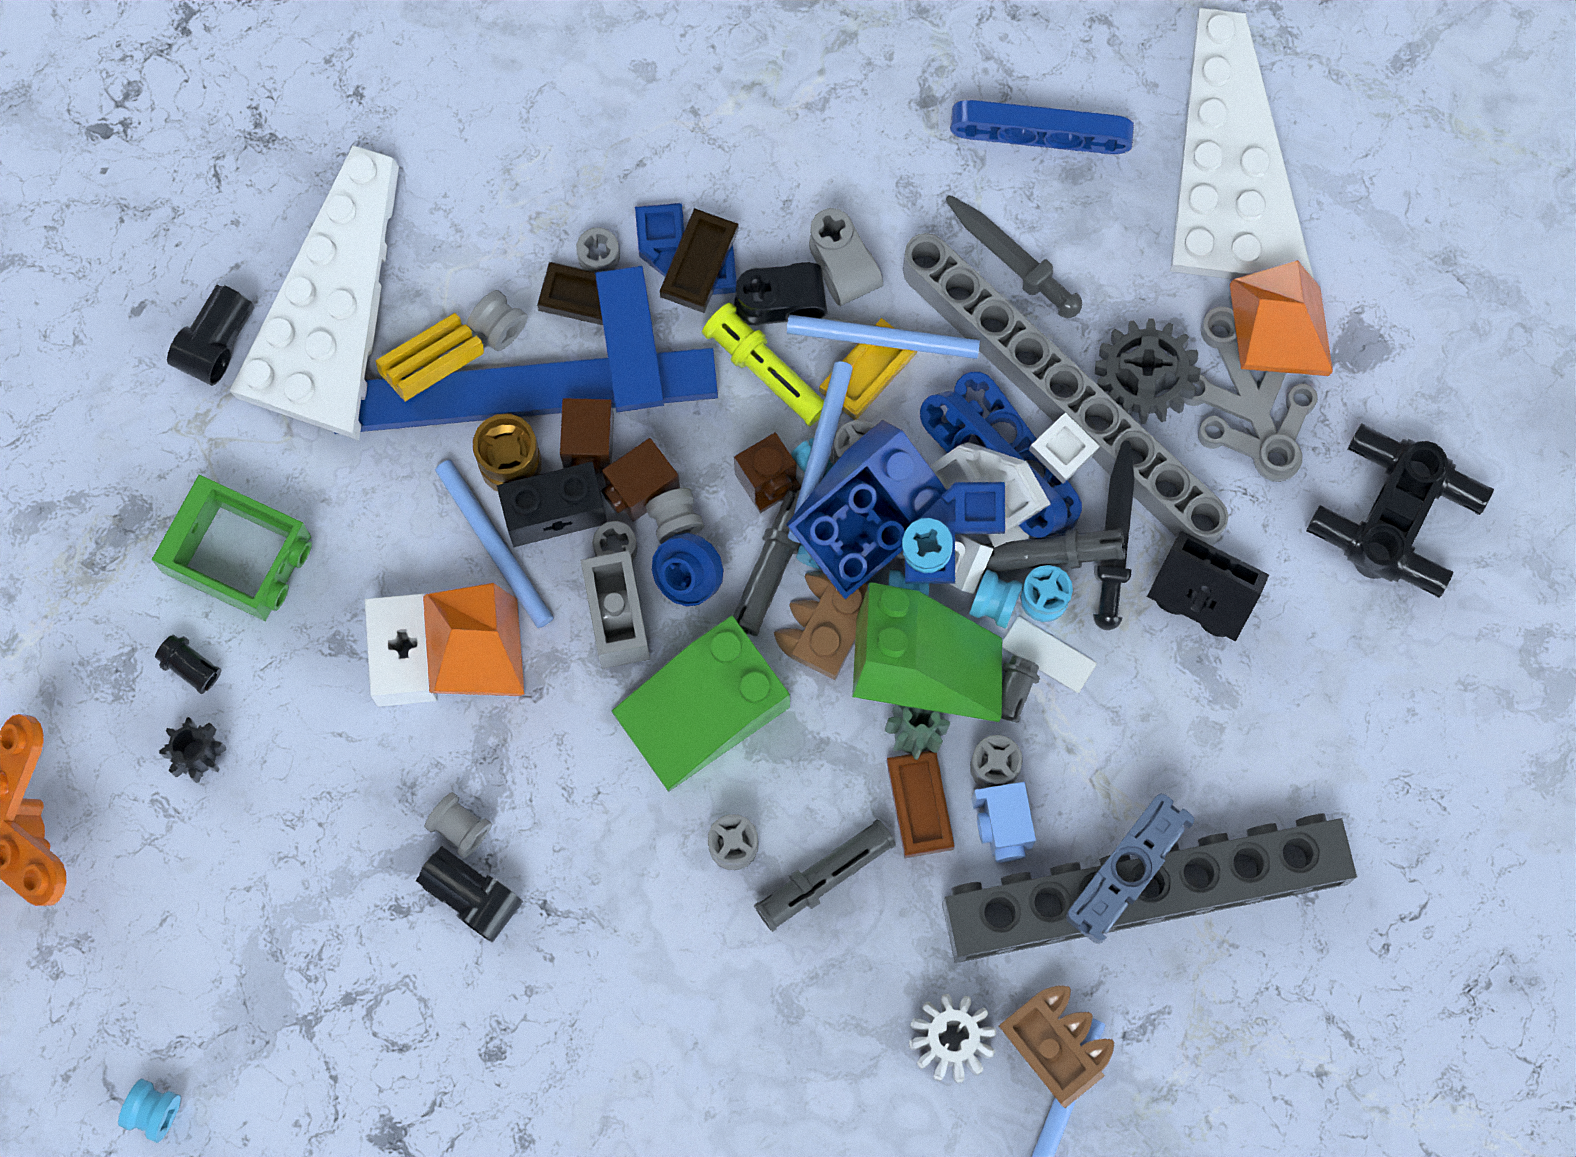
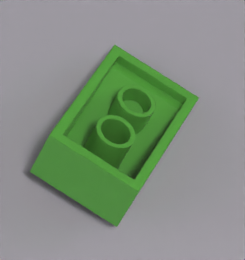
M869 582L856 618L852 697L999 722L1002 717V638L920 591Z
M732 615L688 645L612 710V714L666 790L670 792L790 708V694Z

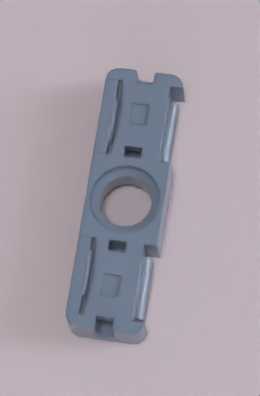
M1158 794L1066 914L1067 922L1096 944H1101L1106 940L1107 937L1104 934L1108 933L1127 908L1128 903L1126 901L1133 904L1166 861L1164 860L1165 856L1185 831L1182 826L1184 825L1190 829L1194 824L1193 815L1185 809L1180 811L1172 805L1174 801L1165 794ZM1134 855L1142 861L1144 865L1142 879L1136 882H1126L1118 876L1116 862L1121 856Z

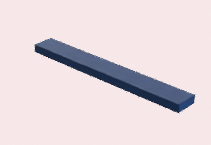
M713 348L656 353L664 403L718 398ZM608 358L453 372L407 401H404L385 379L365 380L367 382L365 400H361L358 421L361 423L360 432L484 421L497 414H512L518 417L562 413L563 398L611 399L613 408L616 407Z

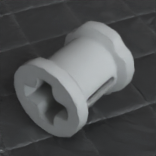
M452 792L445 796L433 809L424 827L431 833L434 831L439 832L458 848L457 854L465 859L483 842L492 827V823L486 818L479 820L458 803L459 797Z

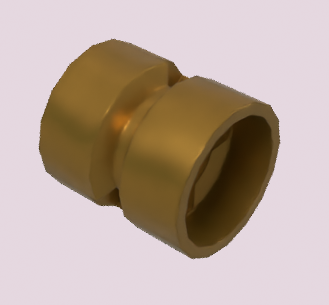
M497 414L486 419L477 428L473 437V453L485 483L494 491L498 492L496 485L540 475L542 462L538 443L531 426L524 419L512 414Z

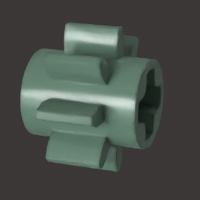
M894 705L892 710L894 717L888 718L885 726V732L895 734L896 743L893 750L898 751L902 749L907 753H911L914 760H918L920 753L927 748L937 753L943 742L940 736L946 735L950 721L940 719V713L936 711Z

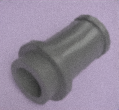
M1012 656L1010 662L1004 663L1002 666L1005 674L1002 679L1001 718L1018 723L1033 683H1039L1040 676L1037 675L1039 670L1037 664L1022 657Z

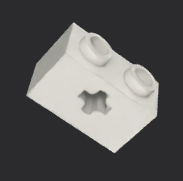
M425 594L365 599L370 693L378 707L437 701V694L429 693L423 596ZM411 641L414 648L409 649V658L401 659L398 652L403 650V642Z

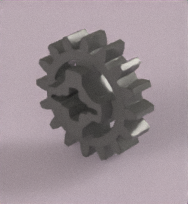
M1149 318L1146 324V329H1139L1134 320L1129 321L1128 334L1126 335L1114 329L1111 332L1113 346L1102 343L1099 356L1103 360L1095 362V374L1102 376L1097 380V385L1105 392L1110 391L1108 395L1117 404L1122 405L1129 415L1132 412L1139 413L1141 424H1146L1151 413H1156L1160 422L1166 421L1168 408L1180 414L1185 404L1182 397L1186 399L1194 398L1196 386L1192 383L1199 381L1201 368L1193 366L1197 363L1198 351H1185L1188 346L1189 336L1183 334L1175 339L1172 336L1173 324L1168 323L1162 331L1156 330L1155 321ZM1138 346L1131 353H1125L1129 349ZM1162 349L1166 350L1172 356H1168ZM1142 367H1151L1152 376L1143 375ZM1122 386H1127L1134 395L1126 391ZM1164 389H1171L1169 392L1165 393L1164 395H1161V396H1159V397H1155V396H1156L1157 394H1159L1162 390H1164Z

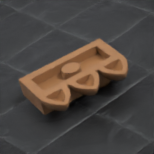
M814 571L805 574L804 577L809 589L820 601L804 599L789 604L794 618L805 628L804 631L792 628L775 631L774 636L778 646L791 659L836 680L855 644L856 618L868 585L864 583L848 598L844 599L822 571Z
M1053 986L1036 994L1003 1021L999 1027L1064 1108H1067L1105 1076L1102 1071L1112 1057L1115 1042L1112 1039H1096L1080 1046L1090 1030L1093 1015L1090 1012H1076L1058 1019L1069 1002L1071 988L1069 986Z

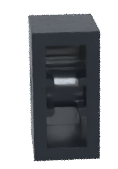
M593 462L496 485L513 548L601 526L607 522Z
M1180 530L1146 597L1156 601L1157 605L1168 613L1174 615L1182 614L1200 623L1201 627L1211 635L1227 637L1236 642L1262 594L1269 574ZM1202 586L1208 587L1211 590L1210 593L1201 590Z

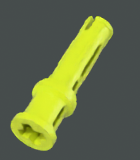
M732 303L722 306L707 321L702 329V335L706 339H715L731 355V362L735 366H740L741 368L747 366L776 396L796 412L809 427L815 424L820 418L824 400L794 370L787 366L766 346L767 339L765 334L761 330L754 331L736 314L737 309ZM729 328L740 337L739 341L727 332ZM758 355L764 360L763 363L756 359ZM775 370L800 396L796 397L772 374V371Z

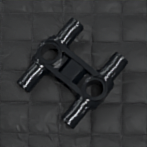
M1361 423L1347 450L1386 468L1385 474L1388 475L1366 521H1361L1360 524H1357L1319 505L1306 532L1345 550L1344 556L1347 557L1348 561L1354 563L1358 572L1365 577L1372 579L1384 578L1390 582L1393 580L1398 582L1399 579H1402L1440 598L1454 572L1415 553V547L1412 544L1435 499H1439L1442 496L1481 515L1494 492V488L1456 471V465L1453 464V460L1447 458L1443 449L1436 443L1429 441L1415 442L1411 439H1402L1401 442H1398ZM1418 461L1426 465L1430 471V477L1417 475L1412 470L1410 462ZM1369 544H1382L1388 550L1390 559H1377L1372 555Z

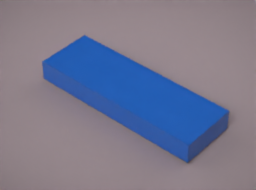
M643 266L595 273L616 413L664 406Z

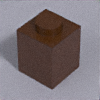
M562 399L560 457L563 469L593 462L595 474L597 475L600 473V470L612 464L614 412L611 399Z
M648 438L602 470L606 485L601 490L603 496L617 514L624 510L632 522L647 513L646 504L662 493L680 488L678 473L651 438Z

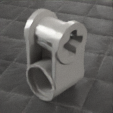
M828 208L816 214L811 222L809 248L816 263L822 268L824 281L836 304L842 306L882 287L883 279L876 261L864 246L850 217L845 212L834 208ZM828 231L832 237L839 235V241L834 242L830 236L823 237V232Z

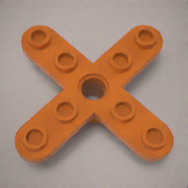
M23 714L12 715L6 720L0 730V879L28 903L34 906H53L60 901L65 892L67 884L66 870L59 857L50 851V843L44 838L45 826L41 817L44 808L43 801L40 799L23 798L44 743L43 729L40 722L33 716Z

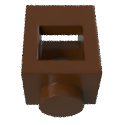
M776 432L734 456L735 476L760 513L784 500L787 491L795 493L801 489V485L796 479V462Z

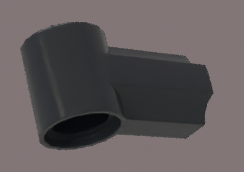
M216 285L191 327L186 326L182 328L173 339L167 354V364L211 386L216 385L229 366L232 355L231 346L254 310L253 303L228 286Z
M443 846L429 857L415 880L423 889L458 913L457 917L491 943H493L523 903L522 899L489 875L486 877L482 876Z

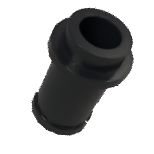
M174 634L169 636L160 645L155 654V658L160 661V668L163 671L172 670L197 689L198 693L204 694L218 680L221 668L213 665L188 646L189 639L186 637L178 638Z

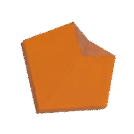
M1298 260L1232 280L1230 291L1241 369L1329 376L1333 372L1321 288Z
M495 583L430 593L423 596L429 693L522 696L525 694L517 598Z

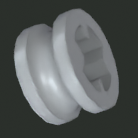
M591 228L579 237L576 244V252L582 269L604 272L614 270L617 267L620 253L618 241L613 233L604 228ZM598 243L605 244L608 256L602 259L601 255H598L599 260H592L588 248L594 244L597 249Z
M618 521L606 522L600 526L594 533L592 541L595 557L613 554L612 550L603 551L601 547L608 546L606 538L615 535L619 541L627 539L629 544L622 545L623 552L630 551L631 561L633 562L638 548L635 533L625 523Z

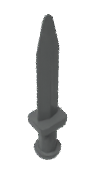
M954 196L946 197L947 204L963 226L1023 279L1022 289L1027 294L1036 295L1041 292L1059 308L1058 315L1063 318H1073L1079 314L1082 309L1080 295L1078 293L1072 295L1053 278V266L1047 259L1038 263L982 212Z

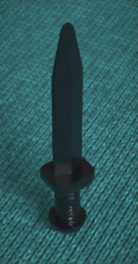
M1127 440L1123 441L1120 446L1110 477L1105 530L1122 528L1125 545H1122V548H1125V559L1102 560L1101 566H1094V576L1098 581H1102L1099 613L1098 615L1093 614L1095 624L1103 630H1113L1121 624L1123 617H1118L1121 583L1128 582L1132 569L1125 568L1135 482L1131 444Z

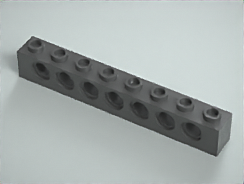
M1315 814L1297 819V827L1278 831L1276 823H1270L1248 829V837L1229 840L1227 833H1219L1198 839V847L1180 850L1178 843H1175L1165 856L1164 860L1166 861L1153 877L1159 885L1158 896L1146 898L1139 895L1133 904L1126 901L1128 903L1127 908L1108 933L1346 886L1357 878L1343 819L1327 821L1325 814ZM1294 845L1303 851L1306 858L1304 868H1294L1287 864L1283 857L1284 846ZM1110 855L1100 858L1101 866L1081 870L1080 863L1073 862L1051 868V876L1032 879L1030 872H1022L1001 878V886L982 889L981 882H971L951 888L952 895L944 897L942 907L954 963L1085 938L1084 934L1067 922L1066 914ZM1124 855L1117 860L1116 871L1122 880L1134 882L1137 875L1144 874V865L1139 858L1131 860L1130 855ZM1246 855L1253 859L1257 866L1256 877L1245 878L1240 876L1234 868V857ZM1194 864L1202 867L1208 875L1207 887L1195 888L1191 886L1184 877L1185 866ZM1040 894L1055 896L1061 905L1060 915L1054 918L1042 916L1036 910L1035 898ZM994 903L1006 906L1012 915L1011 924L1003 928L992 926L986 920L985 908Z

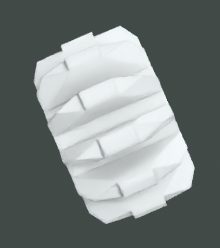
M943 994L941 997L942 1013L930 1002H926L922 1006L924 1014L932 1023L914 1018L911 1022L910 1027L917 1032L925 1034L926 1037L910 1040L909 1048L911 1050L927 1048L928 1052L920 1057L917 1061V1066L923 1069L935 1060L939 1063L933 1077L937 1081L942 1080L948 1066L952 1067L955 1083L963 1082L965 1074L963 1069L964 1063L972 1073L979 1075L983 1071V1067L974 1054L983 1058H992L995 1053L991 1046L979 1042L980 1040L993 1038L996 1035L995 1027L978 1028L977 1024L986 1018L988 1011L985 1008H981L971 1017L966 1013L971 1005V998L968 996L962 998L958 1010H953L951 996ZM947 1026L957 1027L956 1034L962 1031L966 1039L961 1041L958 1051L947 1050L949 1043L944 1047L940 1043L939 1038L944 1036Z

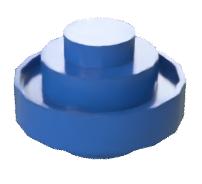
M692 533L676 534L658 546L652 558L651 570L655 584L664 596L676 604L686 607L700 605L716 594L722 584L724 569L721 557L714 546L699 535Z

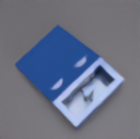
M881 420L842 454L786 526L840 595L846 599L903 551L902 539L905 530L918 518H921L941 498L947 489L903 430Z

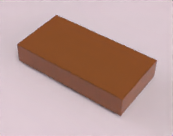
M932 751L921 752L918 760H914L912 754L887 758L886 764L904 859L954 850L955 846L937 753Z

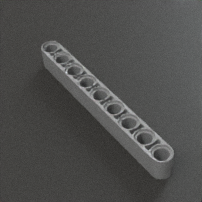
M929 233L918 234L911 238L906 245L903 263L904 279L909 286L965 338L980 340L979 352L1054 422L1064 413L1071 417L1100 446L1092 458L1110 475L1112 474L1122 442L1125 440L1129 441L1131 449L1138 451L1143 457L1142 463L1133 464L1135 480L1133 497L1176 537L1181 530L1214 546L1228 522L1229 516L1223 502L941 238ZM927 256L932 258L937 264L931 268H922L915 264L914 259ZM952 288H962L968 291L971 297L966 300H955L947 292ZM991 319L997 320L1002 323L1005 329L1001 332L993 333L984 329L981 323ZM1020 352H1031L1037 356L1039 362L1034 365H1025L1019 362L1016 355ZM1054 384H1065L1071 388L1074 395L1068 398H1061L1056 396L1050 387ZM1091 416L1101 417L1106 421L1109 428L1103 431L1093 430L1086 424L1085 419ZM1163 481L1170 482L1177 488L1179 495L1172 498L1164 497L1158 492L1155 484ZM1199 514L1205 515L1213 522L1214 529L1211 531L1199 530L1192 523L1191 517Z

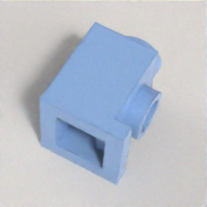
M1025 782L976 789L971 799L973 809L983 807L984 813L977 814V826L981 843H990L992 856H995L997 863L1025 858V850H1031L1036 842Z

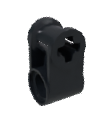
M801 262L781 267L753 268L742 273L736 282V296L734 299V306L737 309L736 314L748 325L758 326L761 324L788 322L789 314L821 319L828 313L822 268L817 263ZM750 293H758L759 299L763 301H754V297Z

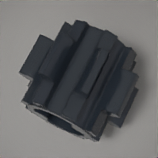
M187 717L185 723H182L183 727L177 731L171 728L166 729L167 734L171 738L169 744H164L165 747L159 750V754L166 759H171L172 764L169 772L176 778L182 775V773L185 775L188 773L195 783H199L201 777H203V772L209 769L215 772L220 770L215 760L216 756H221V753L226 751V746L220 741H215L213 736L217 729L210 722L203 727L199 725L197 728L195 722L190 717ZM197 741L202 746V750L198 756L189 759L183 754L188 744Z

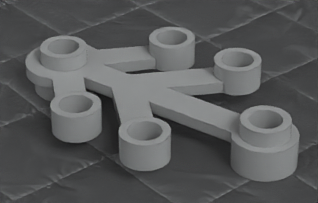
M1228 307L1213 308L1204 318L1201 326V336L1206 344L1218 349L1237 394L1210 384L1207 378L1200 374L1199 381L1192 384L1199 385L1202 388L1203 394L1194 396L1193 399L1182 398L1184 403L1189 406H1198L1205 403L1250 422L1257 438L1229 428L1227 422L1221 417L1210 416L1202 422L1198 430V439L1207 448L1215 449L1225 446L1253 458L1258 473L1268 480L1276 482L1286 481L1298 472L1302 464V451L1295 440L1306 415L1312 412L1317 403V393L1310 385H1295L1286 398L1288 412L1277 432L1269 413L1286 373L1266 371L1258 390L1250 370L1241 369L1233 309ZM1222 326L1227 330L1228 336L1219 338L1212 333L1211 328ZM1294 395H1305L1309 399L1310 404L1308 406H1299L1294 401ZM1215 426L1221 431L1222 436L1217 439L1210 438L1206 434L1205 428ZM1274 452L1281 454L1285 459V464L1280 466L1272 464L1269 460V454Z

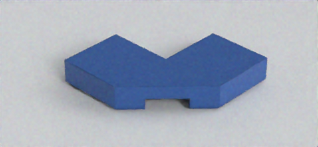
M682 203L635 207L639 257L666 277L684 233ZM733 245L712 295L736 292Z
M955 482L921 518L917 519L932 518L941 521L948 527L952 535V554L949 562L942 569L934 573L916 571L905 560V584H955V534H1005V482Z

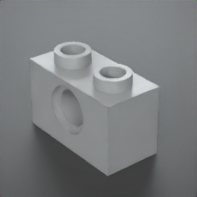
M630 551L580 560L601 668L605 669L650 660Z

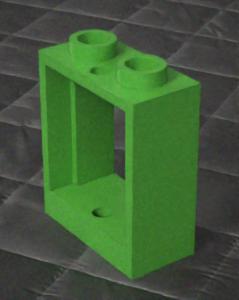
M198 475L151 560L163 574L266 621L271 610L277 611L285 601L289 590V585L286 583L294 568H301L306 562L311 551L312 542L309 541L311 535L303 522L202 475ZM220 507L286 538L255 597L188 567Z

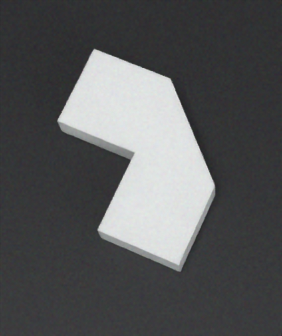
M969 442L957 446L929 466L947 490L955 482H1005V528L1007 530L1017 527L1051 505L1027 461Z

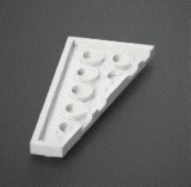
M1199 8L1195 29L1170 272L1236 279L1298 260L1314 279L1246 13Z
M352 146L230 389V392L237 399L359 440L361 423L358 421L361 400H365L367 382L364 380L367 357L372 354L382 287L379 283L381 262L386 260L387 245L384 242L387 220L392 217L399 166L393 157Z

